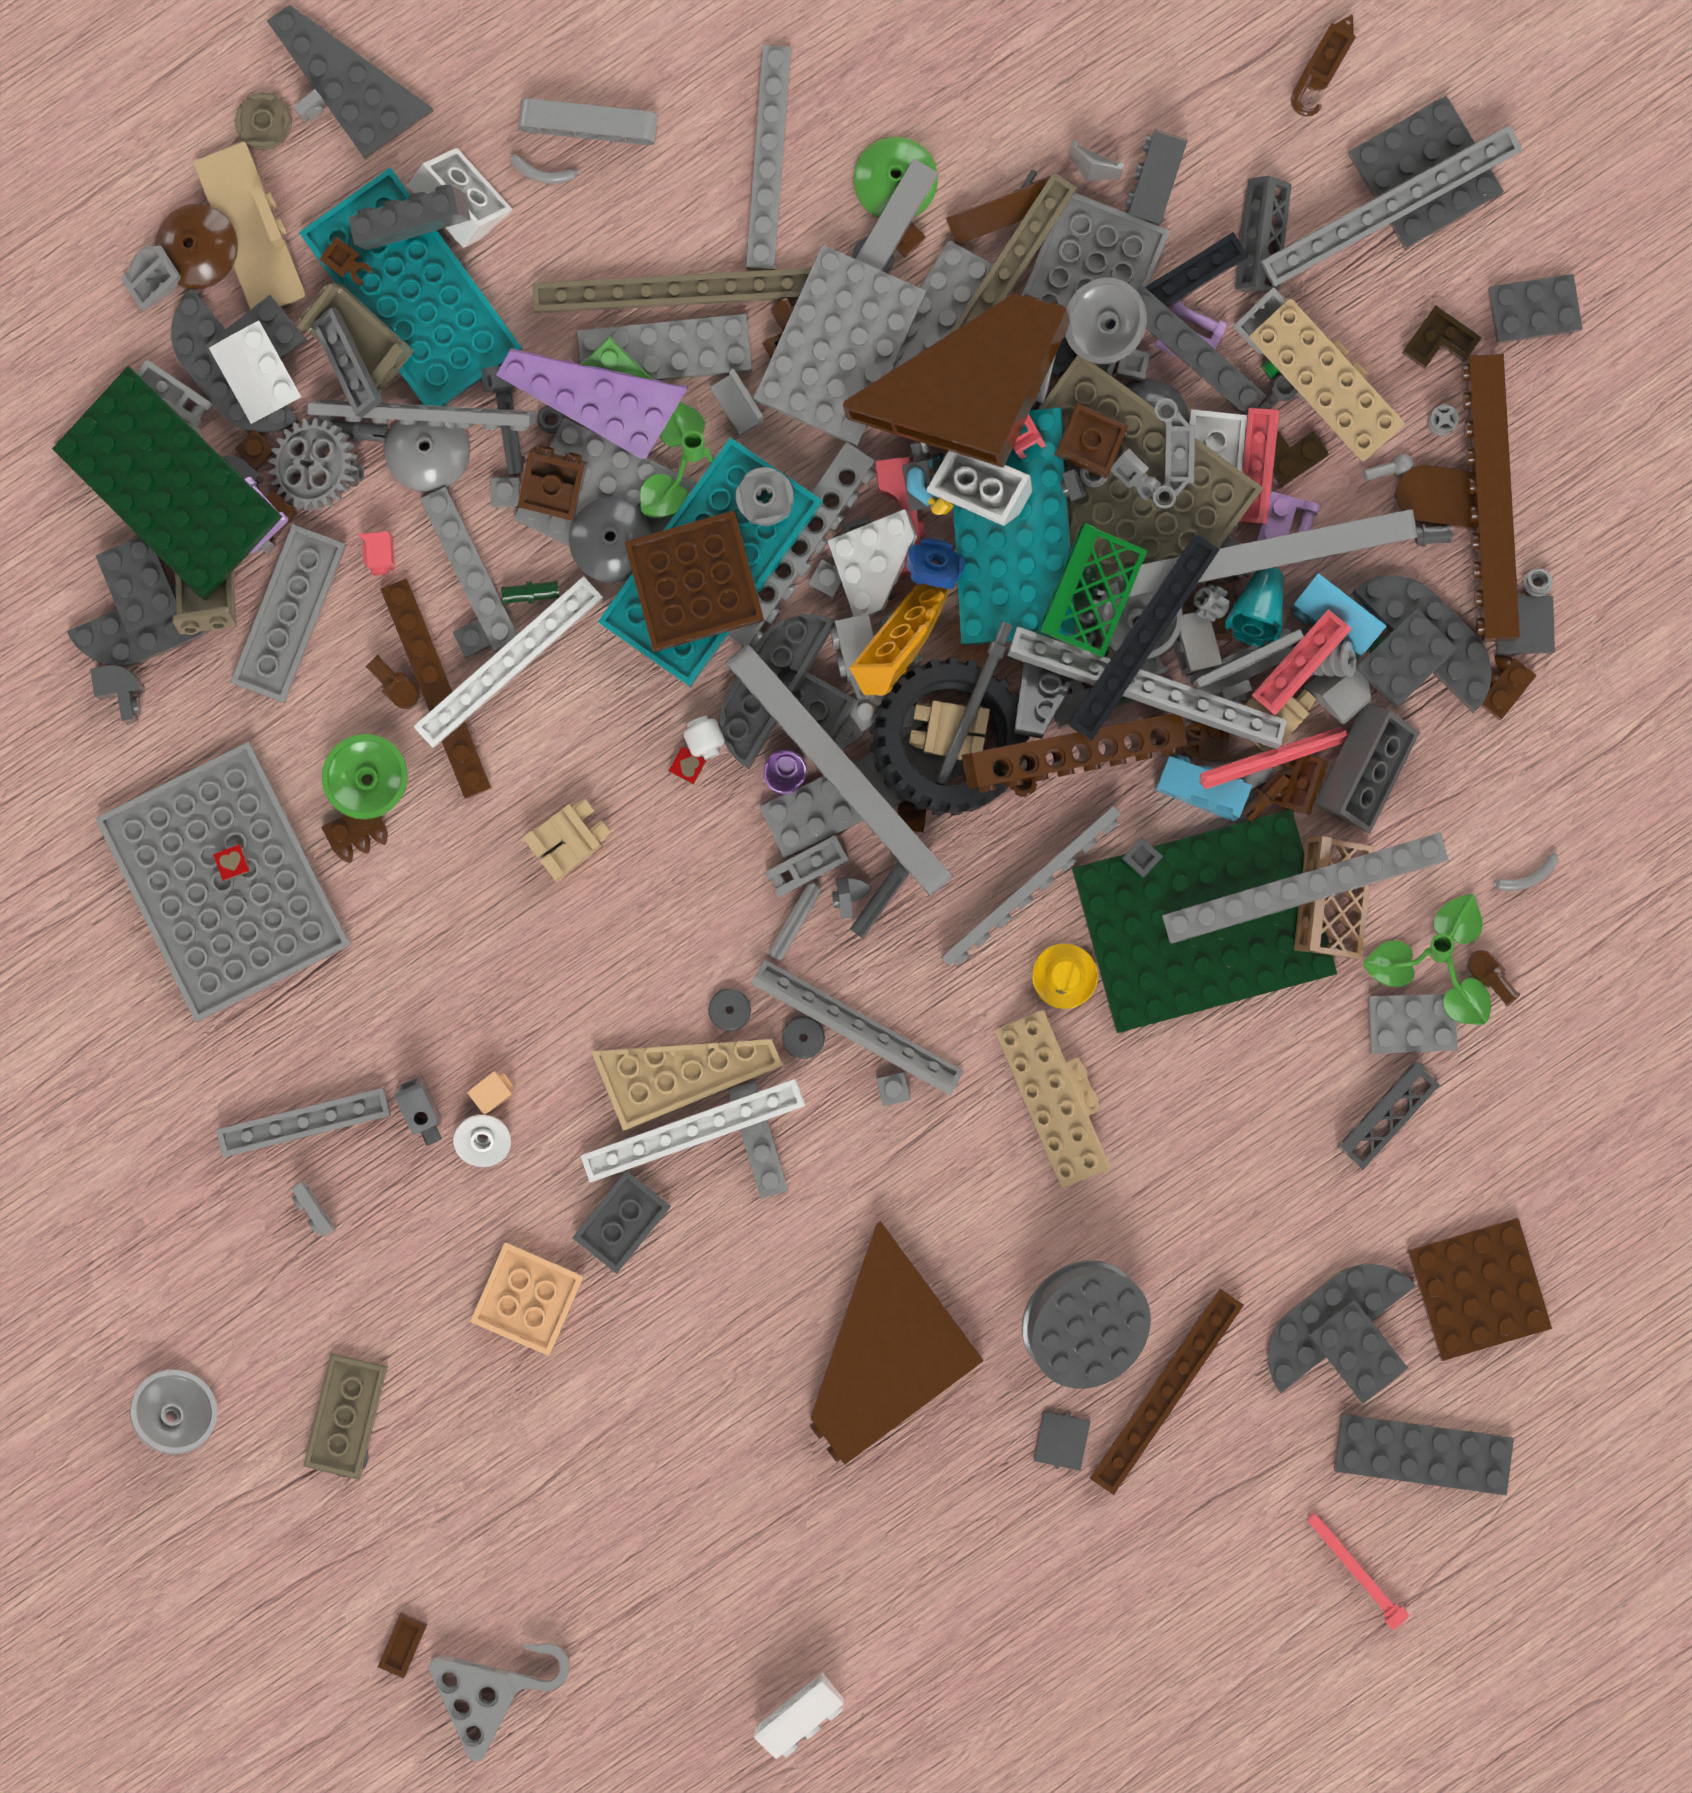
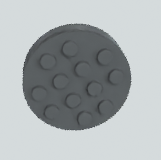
M1096 1260L1075 1262L1049 1275L1030 1297L1022 1319L1023 1342L1029 1356L1052 1381L1062 1386L1076 1389L1097 1387L1119 1377L1137 1360L1149 1336L1151 1325L1150 1308L1141 1289L1118 1267Z

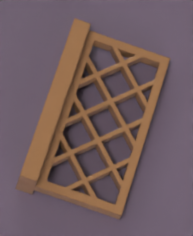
M1324 836L1306 837L1302 873L1332 865L1333 862L1330 859L1331 846H1335L1342 856L1334 864L1351 859L1350 856L1357 850L1363 851V855L1372 853L1374 846L1334 840ZM1369 885L1360 887L1359 892L1355 896L1351 890L1344 892L1349 901L1341 908L1334 898L1336 895L1300 905L1298 908L1294 950L1361 959ZM1329 902L1336 913L1327 920L1324 916V906ZM1353 906L1357 915L1356 920L1351 924L1344 913ZM1338 918L1346 928L1339 936L1336 935L1331 927ZM1326 930L1332 942L1326 948L1320 947L1321 934ZM1349 934L1354 940L1353 952L1347 951L1341 942Z

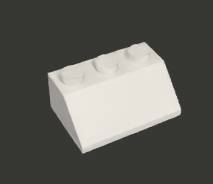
M458 148L423 163L407 185L413 193L425 192L428 194L435 192L436 187L447 184L465 192L471 220L446 227L463 248L482 239L513 210Z
M260 321L209 347L251 424L301 398Z
M948 451L928 486L927 492L1004 526L1020 514L1032 493V485L1029 475L1005 465L1003 468Z
M822 1672L755 1727L754 1738L774 1758L777 1759L781 1755L786 1758L798 1748L796 1743L804 1736L807 1739L811 1738L821 1729L819 1724L826 1718L831 1721L843 1711L841 1706L844 1704V1698Z

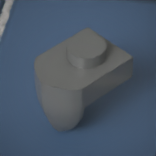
M856 878L836 879L837 891H832L834 908H839L841 919L852 918L851 903L858 901L870 892L871 886Z

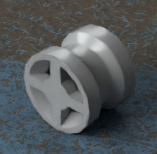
M1445 404L1440 405L1429 415L1427 421L1428 428L1436 436L1443 437L1449 435L1458 425L1459 415L1454 407Z

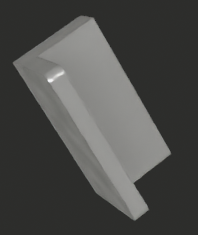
M733 368L728 371L729 376L712 385L710 390L738 435L742 436L762 424L764 419Z
M1196 612L1183 615L1180 633L1173 644L1181 675L1186 676L1202 669L1221 665L1222 661L1211 620L1208 618L1206 620L1203 619Z

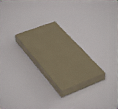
M331 1353L303 1467L358 1480L361 1479L388 1366Z

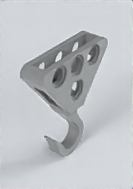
M549 1642L542 1644L524 1643L523 1648L542 1654L548 1653L557 1658L560 1664V1671L551 1680H542L513 1670L506 1671L443 1654L434 1657L429 1665V1671L464 1749L472 1761H480L485 1756L518 1691L522 1689L551 1691L563 1684L569 1673L570 1662L566 1652L560 1646ZM453 1673L457 1677V1685L447 1686L443 1681V1674ZM491 1687L496 1693V1698L491 1701L485 1700L481 1695V1689ZM458 1699L466 1700L469 1704V1711L465 1713L457 1711L455 1701ZM469 1726H476L480 1729L481 1737L479 1739H472L467 1735L466 1730Z

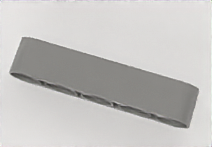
M525 98L521 100L518 129L536 134L654 145L658 115L643 110Z

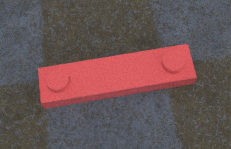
M1249 408L1242 472L1262 486L1263 490L1239 522L1267 524L1279 420V411L1275 409Z
M1328 609L1252 694L1253 698L1275 716L1352 629Z

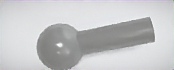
M1398 454L1390 463L1363 470L1362 476L1365 481L1393 473L1403 476L1414 467V462L1409 455Z

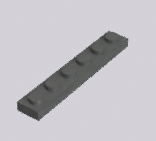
M1138 284L1135 289L1142 297L1147 312L1146 329L1243 415H1248L1249 408H1257L1267 395L1142 284Z

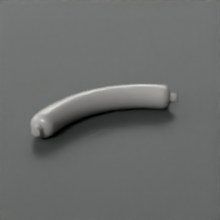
M512 154L510 156L512 158L511 164L519 172L538 182L550 184L564 183L576 179V175L579 174L578 170L574 171V169L561 172L541 171L527 164L519 155L515 156Z
M1553 853V855H1549L1543 865L1529 876L1514 880L1498 879L1494 881L1493 885L1502 891H1518L1532 887L1552 872L1558 863V854Z

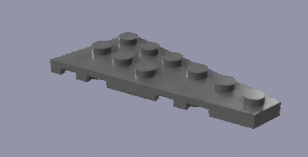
M291 5L267 20L272 30L314 89L323 98L326 106L364 159L434 111L428 104Z
M1088 588L1094 604L1098 603L1105 591ZM1084 590L1074 594L1075 612L1090 606ZM1092 609L1077 615L1083 631L1097 625ZM1098 629L1085 634L1090 646H1093L1099 635ZM1081 636L1074 638L1083 643ZM1023 662L1014 734L1042 739L1074 679Z

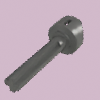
M493 366L481 369L484 392L496 393L498 409L514 410L511 391L517 387L496 375L500 367ZM501 425L508 475L523 473L518 431L510 430V426Z
M897 858L895 860L898 863L893 867L850 927V930L861 938L866 936L909 876V872Z

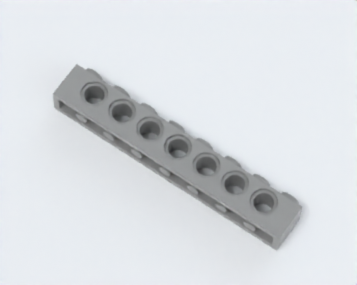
M846 441L812 491L822 501L826 496L834 495L839 499V504L834 508H828L824 504L821 505L813 518L820 519L823 522L822 529L814 532L806 526L796 542L805 543L807 551L802 555H796L790 549L778 565L790 567L791 574L787 578H779L774 571L760 590L761 592L765 588H770L775 592V597L772 601L765 602L759 598L765 621L732 630L727 636L728 639L740 647L747 643L750 647L755 648L764 635L761 631L766 623L771 625L779 615L780 610L777 609L783 599L788 601L796 590L793 584L799 576L804 578L810 570L812 563L809 561L814 553L819 555L827 545L828 540L825 537L831 529L836 531L842 523L844 517L841 514L847 506L852 508L859 498L860 493L857 490L862 483L867 485L876 472L873 469L875 460ZM844 472H850L855 476V480L852 484L845 485L840 482L839 476Z

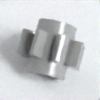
M1211 584L1208 585V588H1201L1194 598V605L1199 607L1196 614L1205 620L1208 618L1213 622L1216 618L1223 617L1229 609L1230 601L1224 598L1228 592L1219 586L1215 587Z

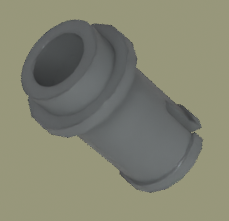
M1422 524L1417 528L1418 537L1415 538L1416 545L1421 544L1422 547H1426L1427 544L1451 543L1452 541L1450 525L1426 527L1425 524Z

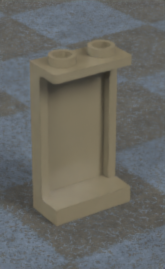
M330 283L325 285L318 292V299L314 305L308 307L302 313V321L297 327L301 331H308L320 342L312 323L331 307L339 309L378 393L381 394L414 350L342 284Z
M234 570L207 600L200 598L175 573L177 615H173V623L180 635H193L201 631L223 630L226 627L236 626Z

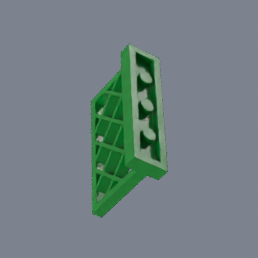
M1087 523L1082 524L1037 632L1104 658L1147 550L1102 532ZM1097 537L1108 541L1112 553L1097 558L1093 548ZM1114 544L1123 548L1116 551ZM1130 550L1137 553L1138 557L1134 566L1124 569L1118 553ZM1091 553L1093 561L1087 563ZM1114 556L1120 572L1105 577L1099 561ZM1095 563L1101 579L1086 585L1082 575L1085 567ZM1132 570L1128 579L1126 576V572ZM1122 575L1126 585L1124 591L1113 596L1107 580ZM1080 580L1082 587L1076 589L1078 582ZM1103 582L1109 598L1094 604L1088 588ZM1084 590L1090 606L1075 612L1071 599L1075 593ZM1121 597L1118 605H1116L1114 599ZM1110 601L1115 613L1111 620L1102 623L1096 607ZM1069 607L1071 614L1065 616L1067 609ZM1092 609L1098 625L1083 631L1077 615ZM1073 617L1079 633L1070 637L1059 633L1062 621ZM1110 624L1107 632H1105L1103 626ZM1098 628L1100 629L1103 636L1100 649L1088 644L1085 636L1086 633ZM1081 636L1083 643L1074 638Z

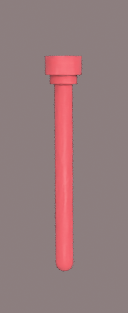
M1310 1514L1308 1516L1309 1524L1384 1611V1621L1392 1630L1401 1625L1409 1617L1407 1611L1396 1603L1392 1604L1317 1514Z

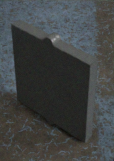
M1044 1411L1034 1461L1054 1465L1056 1469L1064 1467L1081 1471L1091 1421L1070 1417L1068 1413L1060 1415Z

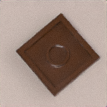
M1076 402L1054 456L1106 479L1128 425Z

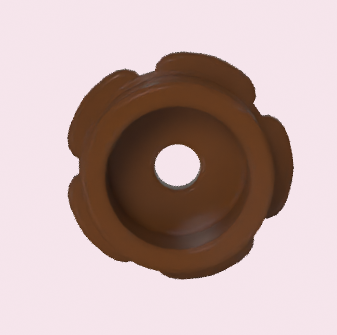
M1031 777L1022 779L1026 781L1025 785L1012 786L1010 789L1014 790L1015 794L1020 797L1032 794L1037 788V783L1032 782Z

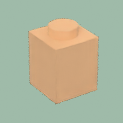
M494 1071L467 1093L484 1115H488L514 1095L511 1090L514 1085L504 1072L499 1075L498 1072Z

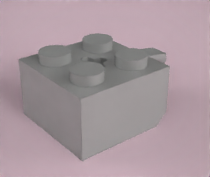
M869 613L835 621V629H831V637L834 650L840 649L841 657H837L840 677H846L847 683L852 684L858 700L872 698L874 695L863 694L849 669L874 638Z

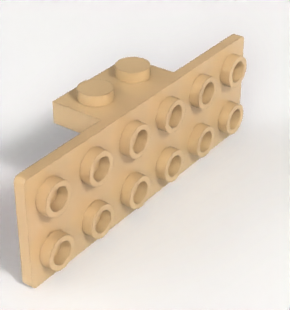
M246 142L238 143L195 160L194 166L210 206L223 213L235 229L238 251L233 266L250 309L268 295H271L281 308L305 299L306 293L283 235L287 234L282 219H276L273 209L277 208L271 192L266 193Z
M1293 299L1287 300L1250 335V339L1361 461L1367 460L1405 425V422L1368 383L1365 378L1368 372L1358 361L1352 364L1346 357L1349 351L1339 340L1335 343L1329 340Z
M1041 1010L996 1029V1035L1060 1186L1064 1188L1109 1170L1110 1165L1089 1118V1115L1101 1110L1098 1104V1096L1090 1086L1087 1079V1070L1080 1062L1079 1057L1065 1062L1045 1012Z

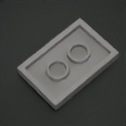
M1445 994L1369 996L1370 1054L1458 1051L1457 1023L1444 1010L1443 999Z

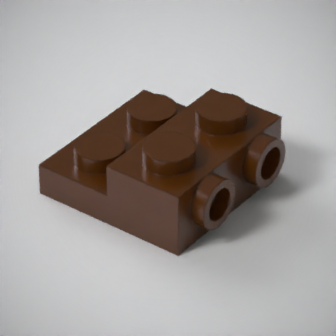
M538 445L537 449L532 448L528 454L517 507L573 521L588 462L582 461V455L573 452H566L565 456L555 454V449L550 446Z

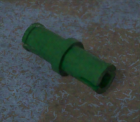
M557 580L533 584L532 581H526L524 585L501 587L503 605L526 601L529 604H533L535 600L560 598Z

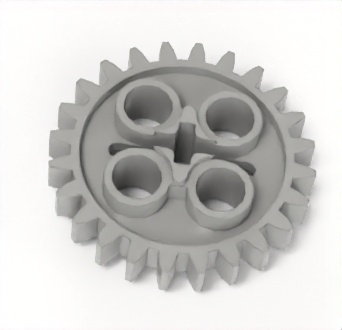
M314 418L313 422L303 419V426L293 423L294 432L285 429L284 433L287 438L285 440L277 438L276 440L281 446L279 449L272 448L271 450L277 454L276 458L269 460L270 463L275 465V469L269 471V474L277 476L272 485L280 487L277 494L285 497L284 501L293 504L295 508H304V510L312 512L313 508L322 511L324 505L333 507L332 498L341 501L340 491H350L346 486V482L355 481L349 475L350 471L357 470V467L351 465V461L355 460L357 455L349 453L355 446L346 442L350 436L343 432L341 433V427L333 425L329 421ZM304 445V452L300 455V448ZM330 446V452L325 457V451ZM301 473V479L296 483L297 476ZM324 475H327L326 482L322 485V478Z

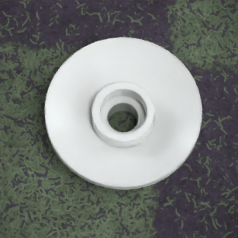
M474 1115L466 1118L458 1125L454 1133L453 1143L457 1154L466 1163L477 1167H489L498 1164L507 1156L511 1146V1136L504 1123L497 1118L489 1115ZM479 1134H485V1135H487L488 1137L485 1138V1139H482V1138H480L478 1135H479Z

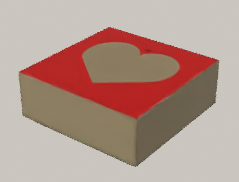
M682 746L669 772L694 785L707 760L701 756H693L690 750Z
M241 844L213 854L222 881L251 872Z

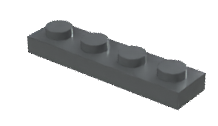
M331 307L312 325L355 415L364 417L380 404L382 399L339 309Z

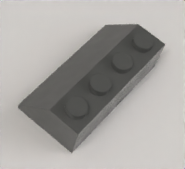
M1368 703L1357 715L1356 721L1319 792L1315 805L1328 814L1370 834L1420 732L1392 711Z

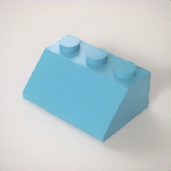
M1319 573L1291 606V609L1295 611L1293 613L1295 618L1304 624L1309 622L1313 626L1328 609L1352 629L1341 641V644L1343 645L1345 641H1350L1357 660L1362 657L1386 627L1385 624Z

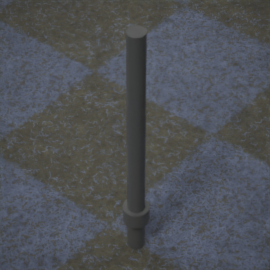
M1004 621L1000 625L994 642L989 644L986 651L989 654L935 780L941 784L946 785L997 662L999 658H1003L1006 651L1004 646L1013 625Z

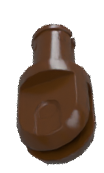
M379 655L365 666L383 684L381 692L397 707L410 709L416 705L419 699L418 690L403 672L399 673L397 671L395 673Z
M1477 950L1471 954L1468 960V968L1472 975L1485 987H1491L1506 1006L1513 1003L1520 996V993L1504 977L1506 969L1486 950Z

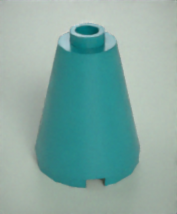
M1277 567L1255 571L1228 614L1225 628L1227 631L1229 628H1232L1235 639L1253 646H1263L1264 642L1272 641L1273 643L1280 639L1282 634L1284 576Z

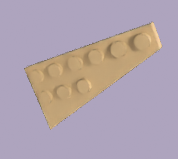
M772 1039L591 1051L623 1131L783 1066Z

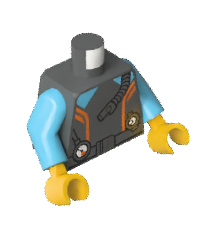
M922 442L910 444L914 460L904 464L902 467L910 511L931 507L932 512L936 515L947 514L953 508V503L927 492L928 486L945 458L942 453L930 455L928 445Z

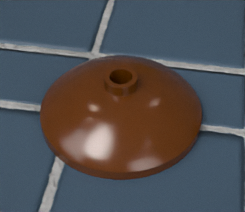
M189 204L174 210L160 225L155 239V246L163 248L181 276L177 285L188 289H204L219 283L230 272L237 257L238 241L233 225L223 213L204 204ZM189 239H193V245L187 248L186 242Z

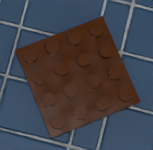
M735 511L625 541L654 652L765 621Z
M1519 1218L1510 1219L1407 1250L1441 1361L1552 1329Z

